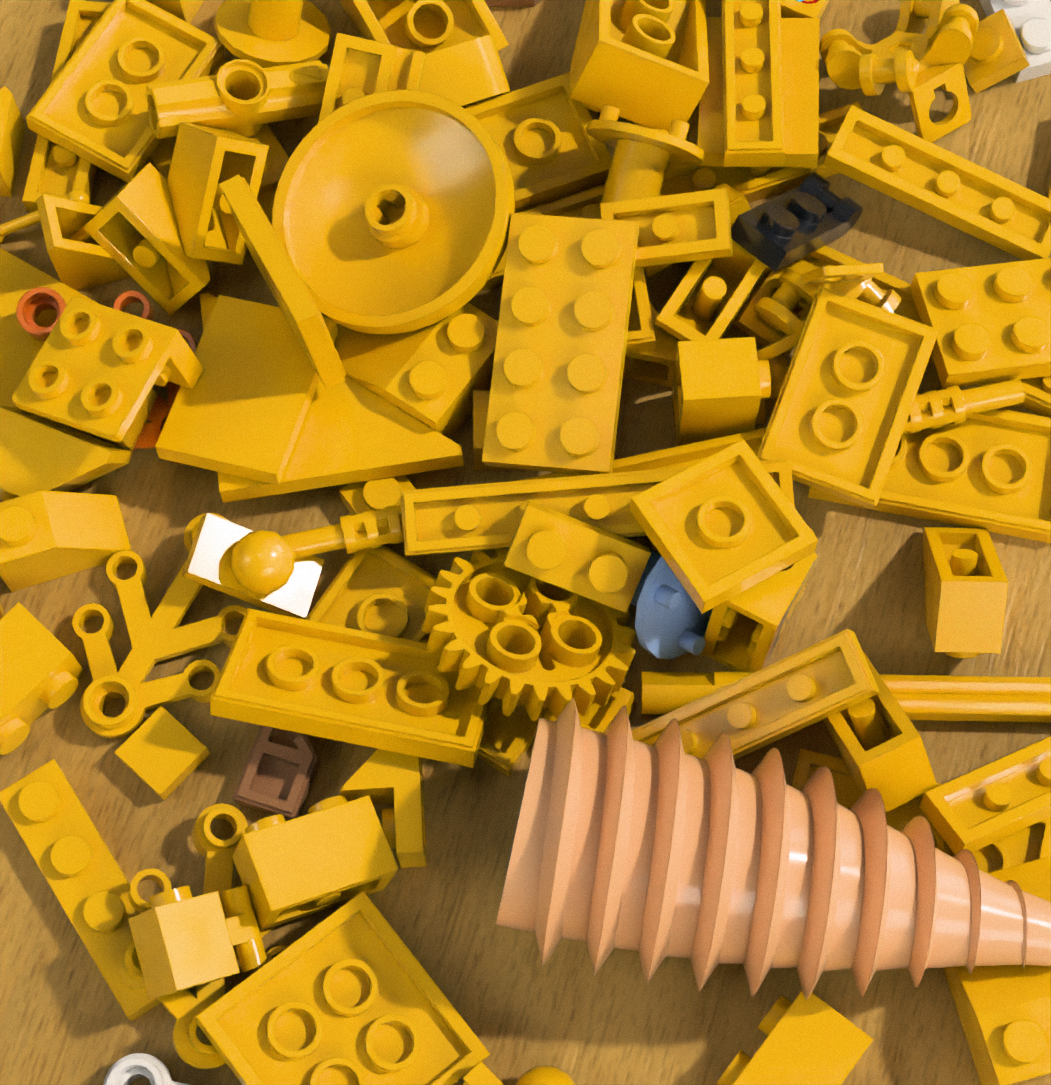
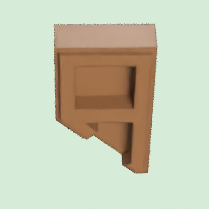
M261 725L233 795L234 802L269 815L281 814L287 821L300 817L320 764L307 735Z

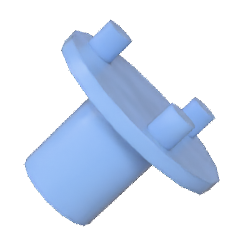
M650 549L651 555L630 603L636 606L635 629L639 644L656 658L674 659L688 652L699 655L705 647L704 636L713 608L702 614L661 554Z

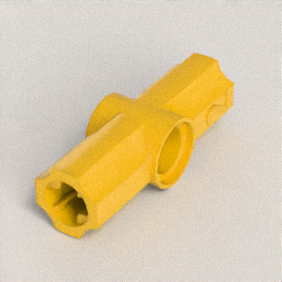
M235 59L226 62L219 69L217 75L147 84L145 97L148 119L153 135H157L158 139L176 137L181 121L232 131L242 136L250 137L261 129L263 123L320 115L329 70L327 64H322L320 60L262 68L250 60Z

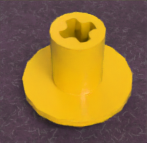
M225 0L219 5L214 24L219 41L233 55L239 57V59L255 62L262 67L317 61L327 51L331 35V29L326 16L313 3L307 0Z
M603 105L599 119L590 120L587 123L586 132L589 136L615 148L601 203L659 196L668 162L697 165L702 164L704 159V150L686 141L690 124L680 120H672L669 131L661 128L651 129L617 121L620 109Z

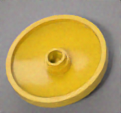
M418 90L382 91L366 95L339 107L314 126L302 139L289 158L279 179L272 209V227L322 315L341 326L369 334H400L430 326L447 318L469 302L493 275L506 250L511 213H515L513 180L505 156L497 142L482 123L468 110L456 102L430 92Z

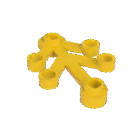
M209 513V514H212V515H214V516H217V517H219V518H222V519H224V520L229 521L227 518H225L224 516H222V515H220V514ZM205 514L192 519L185 529L184 544L188 553L190 552L200 519ZM121 550L114 553L108 559L105 570L111 584L118 591L132 649L118 671L109 643L113 636L115 625L107 609L100 604L89 603L81 606L75 612L72 619V627L78 638L84 643L93 682L83 692L80 701V713L87 727L98 736L120 738L130 734L141 724L146 710L189 697L200 703L210 702L211 695L221 674L217 665L210 660H195L185 668L184 673L148 682L144 681L156 662L222 642L232 648L237 635L225 633V626L232 619H244L247 609L240 605H230L223 608L217 616L178 627L203 586L200 583L182 577L186 564L185 561L154 614L151 616L143 586L148 575L144 562L137 553L131 550ZM130 563L137 566L136 573L131 578L121 580L116 577V573L122 565ZM95 616L104 618L103 626L99 631L95 633H85L83 631V626L89 618ZM209 672L214 675V681L209 688L197 690L192 687L193 679L198 674ZM117 698L125 700V708L121 714L115 717L104 715V708L110 700Z
M220 803L211 805L201 812L192 829V842L197 852L205 857L203 894L218 891L224 916L227 919L221 892L231 889L232 856L242 835L246 834L245 829L248 827V823L239 809L229 804ZM216 819H225L230 822L234 830L233 837L227 840L216 838L210 829L211 822ZM148 868L138 872L129 885V902L139 912L143 913L152 909L150 902L142 900L138 895L137 885L140 882L152 880L159 884L162 892L171 890L169 878L158 869ZM274 927L261 930V938L268 934ZM133 940L123 954V969L131 979L145 984L142 971L137 969L132 963V953L136 950ZM279 945L270 949L266 953L268 962L289 946ZM234 946V947H233L234 953H235V956H236V960H238V955H237V952H236V948H235V946ZM225 978L197 986L196 998L188 989L157 998L176 1020L172 1032V1040L177 1054L192 1067L207 1070L226 1064L213 1045H205L199 1041L196 1035L197 1023L195 1022L197 1015L224 996Z

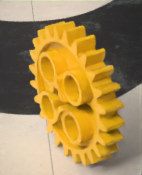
M506 548L495 549L492 559L482 550L473 551L470 562L456 557L453 560L450 571L441 570L439 572L435 586H431L424 609L426 616L422 625V631L430 634L426 646L427 651L442 654L437 669L440 672L457 670L460 672L455 685L457 690L467 689L475 685L481 689L478 696V704L484 705L494 697L501 699L503 713L507 716H510L516 705L525 706L531 721L538 720L542 708H549L552 715L557 719L572 698L575 699L578 713L586 716L593 701L605 706L612 691L619 692L635 654V649L631 645L636 631L625 626L630 615L629 610H627V613L504 566V560L508 552Z

